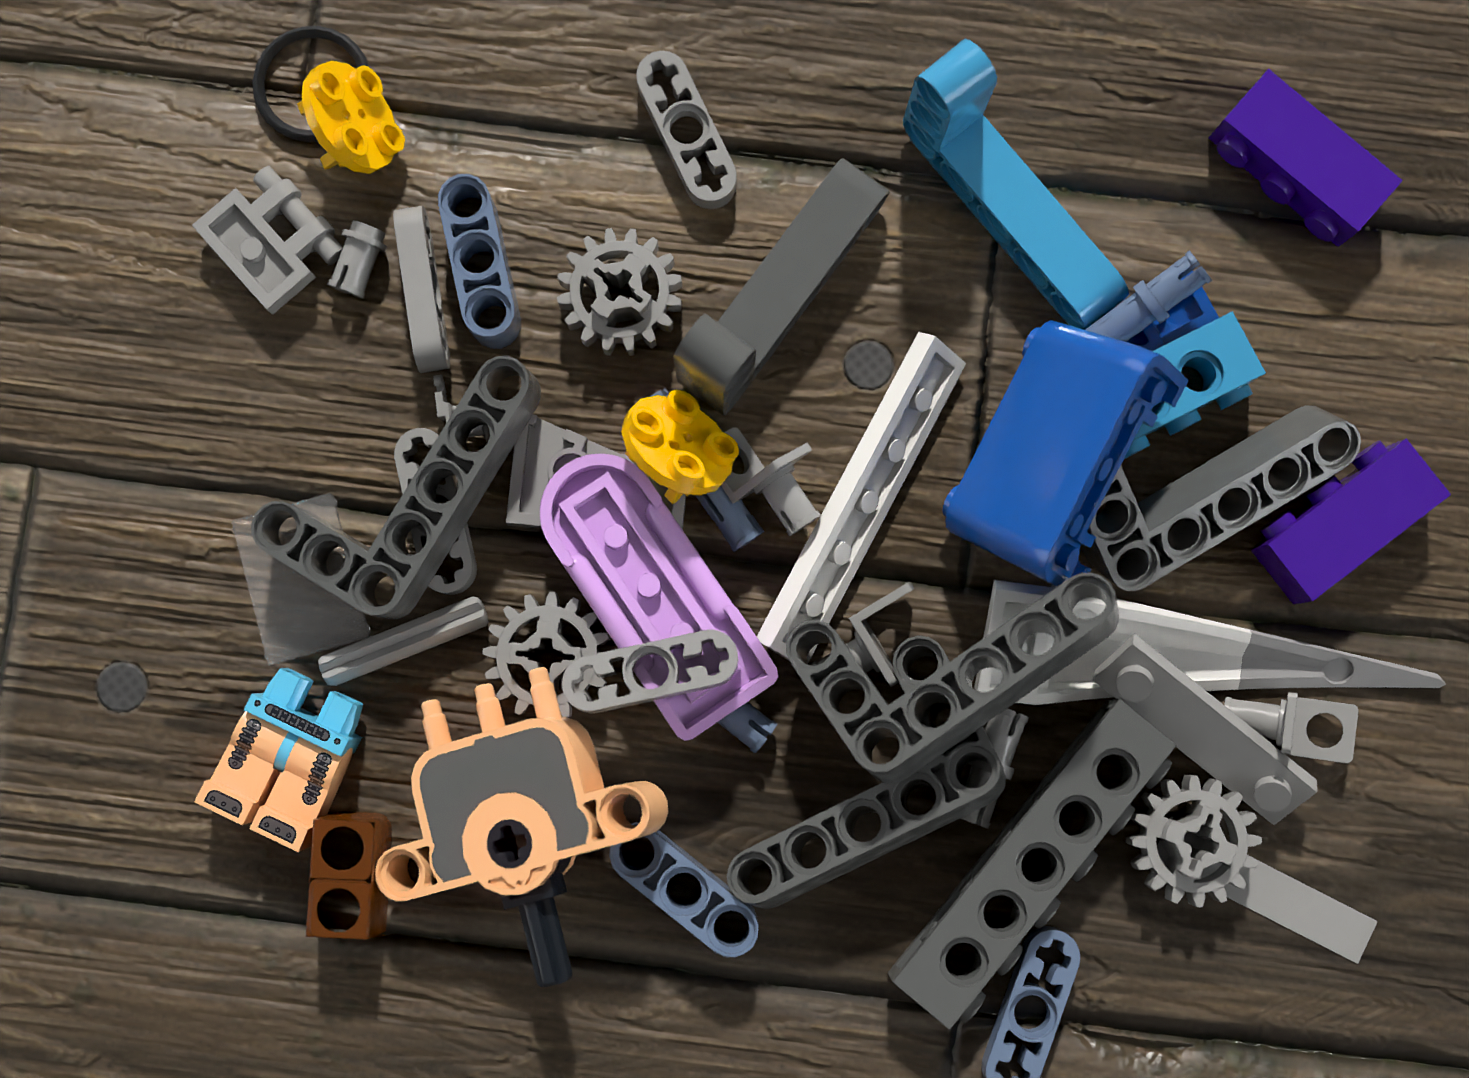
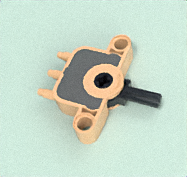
M540 667L529 672L531 682L530 693L537 717L535 719H527L505 726L500 701L496 698L493 685L490 683L476 686L474 690L477 700L475 706L482 733L452 741L446 715L442 713L440 701L433 699L422 703L421 709L424 717L422 723L429 750L424 752L415 763L411 782L423 839L395 846L385 851L378 859L375 876L380 891L387 898L395 901H407L474 882H479L486 889L500 894L504 910L519 907L537 984L540 987H551L567 982L572 978L573 974L554 897L567 892L563 876L573 865L576 855L648 836L658 831L666 821L668 801L659 787L647 781H636L604 788L594 744L588 731L578 721L561 716L554 684L550 681L548 670L545 667ZM629 795L634 796L642 807V818L637 826L632 825L624 815L623 805ZM524 834L527 846L519 848L516 843V836ZM410 858L416 862L419 868L417 883L410 878L408 873Z

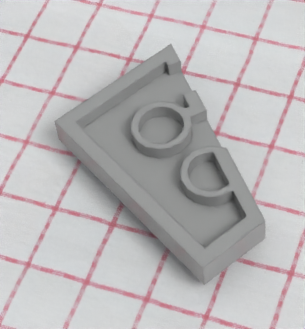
M533 414L514 444L506 523L509 526L542 529L540 523V503L543 492L553 475L565 464L576 458L590 454H611L630 462L632 461L626 454H619L588 440L587 437L568 429H562ZM645 473L683 530L686 495L683 494L676 503L672 504L664 496L668 488L658 484Z

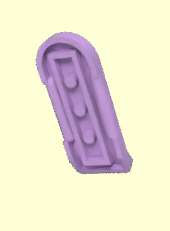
M590 454L568 462L553 475L543 492L540 503L542 531L550 547L618 649L703 630H718L725 633L732 639L737 648V670L734 676L724 685L654 700L677 737L684 741L695 738L775 683L778 678V671L773 661L641 469L619 456ZM705 643L702 645V655L684 660V647L672 649L671 652L679 668L678 684L691 681L686 671L687 668L705 666L708 675L720 673L719 663L728 660L727 651L718 652L714 647V643ZM650 654L641 657L636 662L633 671L645 689H655L663 685L667 680L669 667L662 657Z

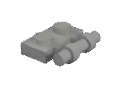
M266 166L259 170L253 178V182L261 189L263 194L252 204L235 188L192 226L259 302L273 315L316 278L302 262L308 254L317 252L328 265H332L338 261L343 247L333 237L335 229L323 216L315 217L300 200L302 196L301 191L290 179H281L270 166ZM283 214L297 230L285 242L268 224L277 215Z

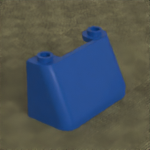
M1050 320L1044 323L1041 328H1034L1026 338L1022 351L1023 359L960 484L955 486L947 495L943 504V515L946 517L945 523L949 532L1053 585L1059 586L1079 573L1091 572L1092 569L1080 563L1079 550L1081 544L1091 548L1096 539L1095 536L1087 532L1142 423L1153 427L1158 416L1151 411L1153 406L1161 402L1175 407L1189 380L1163 355L1134 344Z

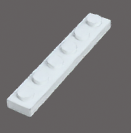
M918 332L756 636L763 646L787 660L789 658L786 653V642L790 633L797 625L809 620L830 623L966 365L960 357L936 336ZM815 645L809 651V654L807 656V664L810 661L817 645Z

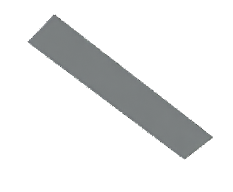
M1187 831L1183 842L1189 844L1192 848L1200 849L1203 839L1198 837L1195 832ZM1160 839L1157 850L1162 863L1165 865L1168 854ZM1256 860L1259 862L1257 868L1242 866L1239 874L1247 884L1244 889L1230 884L1224 886L1227 898L1357 964L1377 924L1376 920ZM1217 862L1204 868L1200 879L1214 873L1222 863Z

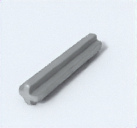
M472 596L323 655L318 660L319 669L327 685L337 686L483 628L489 623L488 615L480 598Z

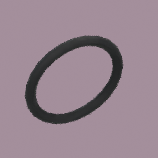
M305 26L280 35L262 52L253 75V96L257 108L265 121L278 133L293 140L318 142L312 130L299 129L284 123L269 106L265 95V78L273 58L281 49L293 42L307 38H320L330 40L343 47L352 56L357 68L362 65L369 67V64L359 46L346 35L332 28Z

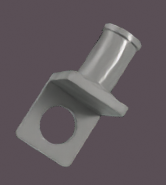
M733 427L724 432L737 442L739 456L744 463L743 474L731 472L726 481L721 485L733 504L754 492L756 495L762 493L786 528V533L789 537L821 516L791 474L795 470L793 465L812 451L808 443L788 452L764 467L738 428Z
M911 582L904 584L849 618L856 631L854 632L855 639L846 645L866 673L872 669H875L878 673L882 672L890 687L899 683L895 675L893 663L869 626L866 618L912 591L914 587ZM829 655L825 656L819 661H814L813 663H811V665H819L823 663L829 657Z
M1288 692L1287 700L1281 699V705L1225 697L1224 706L1265 739L1276 740V746L1282 747L1281 753L1285 755L1340 763H1350L1353 760L1358 708L1356 705L1298 697V693ZM1327 713L1333 715L1342 725L1343 735L1341 740L1330 748H1321L1314 745L1307 736L1306 727L1308 721L1317 714Z

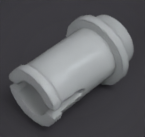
M353 221L350 230L343 229L341 234L346 238L332 278L329 279L328 286L349 295L352 293L353 296L363 299L364 291L379 251L386 252L387 246L383 244L386 233L370 225Z

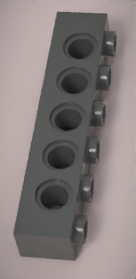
M1107 699L888 971L892 982L949 1030L958 1019L962 1023L970 1020L985 1000L986 995L981 991L996 972L1000 976L1006 974L1021 956L1023 947L1019 942L1034 925L1040 929L1053 917L1061 903L1056 897L1070 878L1075 882L1079 881L1094 865L1098 854L1093 850L1107 832L1111 835L1118 833L1132 817L1135 808L1130 803L1144 786L1148 789L1153 788L1166 775L1172 764L1167 757L1176 747V744L1121 699ZM1107 755L1114 756L1121 765V777L1110 788L1103 787L1096 775L1098 763ZM1077 801L1084 809L1085 821L1080 830L1072 834H1066L1059 824V814L1067 803ZM1042 848L1048 856L1049 864L1047 871L1038 879L1027 880L1021 869L1022 859L1028 851ZM994 896H1007L1012 905L1009 919L999 926L987 925L983 916L986 903ZM958 943L971 944L975 951L972 965L963 972L949 971L945 964L948 950Z

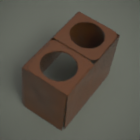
M340 811L313 819L306 937L370 939L384 936L380 934L386 931L388 898L380 891L377 885L375 869L378 859L385 851L391 849L392 825L386 816L380 813ZM336 827L352 828L363 840L364 852L361 860L357 865L347 870H337L330 867L322 857L324 837L330 830ZM371 875V883L364 881ZM335 888H343L352 892L360 905V914L357 922L353 927L343 932L330 931L319 921L320 898L327 891Z

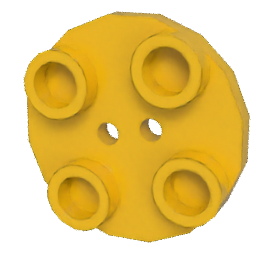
M331 60L310 70L302 84V100L297 103L301 115L306 116L307 123L319 144L327 151L325 155L320 157L324 169H330L339 164L340 168L347 167L354 172L370 174L390 164L394 155L402 151L405 146L404 134L395 123L392 111L382 95V82L379 76L368 66L362 65L355 69L349 64Z
M672 390L667 397L656 395L642 398L629 409L624 418L621 433L626 447L625 454L655 482L668 488L664 496L672 504L676 503L683 494L686 496L690 494L703 495L716 491L731 474L733 462L739 455L737 442L730 435L722 432L716 422L700 410L697 400L685 391Z

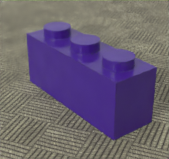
M1269 68L1208 138L1217 145L1218 153L1226 162L1247 170L1261 182V188L1269 198L1279 204L1290 206L1305 219L1304 223L1313 235L1321 240L1331 241L1337 247L1358 233L1403 181Z
M1407 438L1386 447L1380 440L1373 443L1356 456L1352 462L1356 469L1341 481L1335 475L1324 480L1305 495L1311 504L1295 516L1290 510L1281 513L1260 530L1265 539L1254 546L1251 551L1293 605L1314 601L1451 495Z

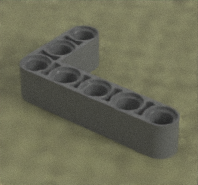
M844 158L840 159L718 322L707 314H703L690 328L678 346L673 358L677 382L725 416L738 402L885 203L890 191Z
M496 356L488 360L479 369L370 548L316 514L284 501H271L263 505L255 513L251 523V534L255 544L264 552L363 613L384 619H400L408 615L417 605L538 407L541 399V387L537 378L517 359L509 356ZM520 376L521 388L519 393L510 400L500 401L497 396L500 383L507 377ZM487 425L490 430L488 443L477 452H469L467 438L470 432L476 427ZM456 475L458 480L456 495L446 503H439L436 497L438 484L442 479ZM294 517L296 533L289 543L282 545L279 539L280 527L285 520ZM424 526L427 533L425 546L420 552L410 555L406 549L407 535L413 528ZM341 546L345 552V564L337 574L331 576L327 569V558L333 549ZM390 576L395 584V593L391 601L381 607L375 599V588L381 579Z
M1305 405L1288 413L1137 503L1124 471L1120 466L1101 503L1103 505L1106 502L1105 508L1099 515L1096 516L1095 514L1087 530L1096 539L1091 548L1081 544V548L1091 566L1117 587L1125 591L1143 589L1346 468L1359 453L1361 445L1360 433L1356 426L1316 406ZM1126 551L1124 557L1118 561L1120 556Z
M1079 573L1060 584L889 705L848 646L828 623L819 620H809L797 625L790 633L786 642V653L790 663L855 759L876 780L883 783H898L913 775L1107 639L1116 630L1119 622V609L1116 594L1110 582L1103 576L1094 573ZM1095 597L1101 599L1106 604L1104 611L1093 619H1082L1072 613L1075 605L1084 598ZM1044 632L1055 639L1049 651L1042 655L1032 656L1022 650L1024 641L1032 634ZM820 643L831 644V653L823 663L819 665L807 664L809 651L815 645ZM996 668L1003 672L1002 680L995 689L988 692H980L972 688L974 676L980 670ZM851 690L865 691L864 703L858 711L851 714L839 712V703L847 692ZM946 703L951 706L950 717L944 725L937 728H928L922 725V716L930 705ZM885 738L898 739L899 751L892 761L886 764H876L873 762L872 752L880 740Z
M914 636L908 638L898 646L894 653L893 668L904 693H907L922 682L910 678L909 675L910 668L917 659L925 656L937 659L938 666L936 671L950 662L940 644L930 637ZM946 703L930 705L924 711L922 725L928 728H935V720L938 714L944 709L951 708V706ZM983 726L907 779L898 783H881L740 852L733 858L728 867L727 882L729 889L736 898L744 903L757 908H774L992 803L1003 792L1006 775L1003 765ZM980 760L990 764L992 769L991 777L986 784L975 789L962 785L961 772L968 763ZM923 786L933 788L936 793V802L932 810L919 816L910 814L907 808V801L911 792ZM865 813H878L881 820V828L878 835L871 841H857L854 835V825L857 819ZM821 838L826 845V857L817 867L807 869L802 864V849L808 841ZM768 864L772 872L771 884L763 893L753 895L749 889V875L758 865Z

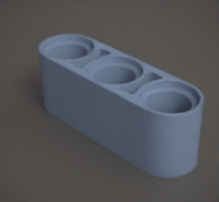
M457 174L450 177L441 186L438 193V207L461 314L467 328L481 345L491 349H501L510 345L518 337L521 330V316L498 211L483 181L471 174ZM477 198L482 201V205L475 215L463 218L455 215L456 207L462 200ZM488 252L494 255L493 263L486 271L482 273L467 271V263L474 254ZM491 306H499L506 309V317L500 326L494 329H484L478 326V319L485 309Z
M640 822L632 823V825L637 826ZM660 830L644 836L651 841L655 852L654 859L648 865L642 867L633 866L624 859L622 843L610 846L609 858L616 872L714 952L725 957H737L745 954L754 946L758 938L759 928L755 909L750 904L736 898L726 883ZM682 872L690 873L700 881L702 892L694 902L688 904L679 903L670 896L668 882L675 874ZM729 910L743 914L749 923L746 934L734 941L721 938L714 927L717 917Z

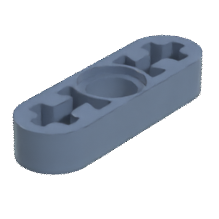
M1044 926L1033 930L1025 938L1022 945L1023 952L1014 967L982 1058L981 1068L984 1078H1003L996 1069L998 1061L1009 1062L1016 1047L1012 1040L1004 1039L1008 1030L1024 1041L1036 1042L1033 1051L1022 1044L1018 1054V1063L1025 1069L1022 1078H1040L1080 964V952L1076 942L1062 930L1051 926ZM1053 939L1059 940L1057 949L1065 954V959L1062 965L1052 963L1049 966L1045 980L1050 984L1057 985L1054 993L1050 994L1042 986L1024 981L1028 973H1031L1037 979L1040 978L1044 962L1036 956V951L1039 946L1049 948ZM1029 995L1042 998L1047 1008L1046 1018L1043 1023L1032 1029L1019 1026L1014 1017V1010L1018 1001Z

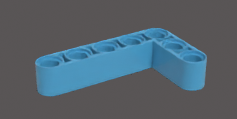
M963 39L915 78L903 118L904 129L916 148L1058 314L1070 326L1085 330L1128 297V286L1117 269L983 115L997 83L996 71L986 54L974 42Z

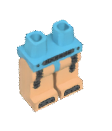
M280 668L264 693L251 694L244 708L245 713L237 723L230 743L211 779L205 780L194 802L240 825L252 822L249 829L296 852H300L312 846L313 819L328 814L352 754L355 753L362 739L361 736L354 732L359 722L363 703L342 693L330 691L319 716L301 708L314 681L292 669Z

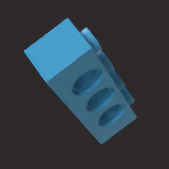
M1233 311L1153 351L1163 355L1180 372L1184 366L1196 369L1203 378V389L1201 392H1196L1185 387L1175 407L1161 402L1153 406V413L1158 416L1153 427L1142 423L1125 458L1149 447L1150 443L1146 436L1165 426L1171 436L1202 420L1197 411L1198 409L1216 401L1220 409L1223 410L1253 394L1248 384L1266 374Z

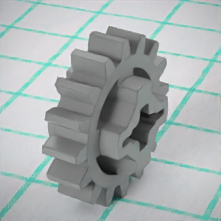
M608 228L605 230V243L597 245L589 236L583 239L587 251L583 257L573 252L567 254L568 263L574 271L573 273H558L557 279L560 286L570 290V292L558 296L557 301L560 309L574 310L567 316L565 322L570 331L579 329L582 326L584 327L581 340L585 346L589 347L599 338L602 340V348L605 355L610 356L615 349L616 343H622L627 354L632 356L635 355V341L643 339L651 348L657 345L653 332L657 327L666 332L672 331L673 322L666 313L667 311H681L682 301L677 296L670 294V292L681 289L682 280L681 275H667L675 265L671 253L662 255L659 258L656 257L659 249L657 239L652 237L641 246L638 244L636 229L630 228L625 240L617 241L612 228ZM612 258H625L621 262L609 264L603 263L604 261ZM650 271L654 274L659 285L657 302L652 299L650 294L643 290ZM584 283L589 285L590 290L595 292L597 297L591 305L592 310L589 314L582 302ZM626 283L629 284L632 298L627 299L620 295L613 302L608 287L613 286L617 289H622ZM629 320L639 322L629 327L614 328L618 322Z
M556 592L548 593L544 606H539L537 600L531 594L524 596L525 611L519 613L507 605L503 610L510 621L508 625L504 628L491 624L488 629L494 636L499 638L497 646L483 648L482 654L490 658H496L497 662L496 667L491 668L485 673L486 679H502L504 685L499 689L496 697L503 701L515 695L518 698L515 713L519 715H524L533 705L530 691L526 690L515 678L510 664L522 665L528 673L532 669L544 667V664L534 661L533 658L523 657V653H535V650H545L547 641L552 640L553 649L561 651L568 656H575L574 660L583 656L599 653V646L611 640L608 633H593L591 628L599 620L594 612L585 615L583 618L578 616L581 601L574 597L567 603L565 608L560 607L559 597ZM539 619L537 621V631L523 643H513L516 635L525 625ZM563 619L578 629L585 641L586 648L573 647L563 636ZM562 660L561 663H552L550 673H548L550 681L554 684L561 715L567 718L572 716V706L564 693L557 695V691H559V681L563 678L566 668L574 660ZM588 668L583 672L584 680L575 684V692H584L589 701H592L586 691L589 686L604 687L607 682L602 677H598L593 668Z
M1184 775L1182 789L1173 780L1164 779L1160 781L1163 796L1158 797L1152 793L1144 792L1141 798L1149 808L1146 814L1133 813L1130 818L1135 824L1141 826L1139 834L1126 837V843L1139 847L1142 853L1130 862L1132 867L1138 870L1150 869L1151 872L1144 884L1152 890H1157L1167 884L1165 899L1178 904L1185 892L1188 903L1195 907H1203L1205 893H1208L1213 900L1220 903L1227 901L1224 886L1230 884L1244 889L1247 884L1239 874L1242 866L1257 868L1259 864L1253 857L1247 855L1248 847L1262 844V837L1248 834L1246 826L1257 819L1255 813L1249 811L1238 812L1236 810L1243 798L1239 792L1230 791L1221 797L1222 781L1209 778L1203 785L1202 790L1198 776ZM1193 800L1192 804L1187 803L1184 813L1171 819L1164 817L1174 806ZM1222 817L1228 827L1230 842H1227L1220 827ZM1187 831L1195 832L1198 837L1203 839L1200 849L1192 848L1189 844L1183 842ZM1156 838L1161 839L1168 854L1165 865L1159 857ZM1217 862L1222 863L1214 873L1200 879L1204 868Z

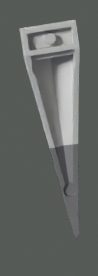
M994 580L983 638L1058 586L1052 584L1051 587ZM1095 597L1084 598L1075 605L1072 613L1082 619H1093L1104 611L1106 604L1101 599ZM1117 599L1119 622L1116 630L1103 642L1016 703L1040 705L1113 697L1093 681L1094 671L1134 633L1206 691L1324 687L1440 688L1446 684L1436 673ZM1044 632L1035 633L1024 641L1022 650L1032 656L1042 655L1049 651L1055 639ZM996 668L980 670L976 675L974 689L980 692H988L995 689L1002 680L1003 672Z

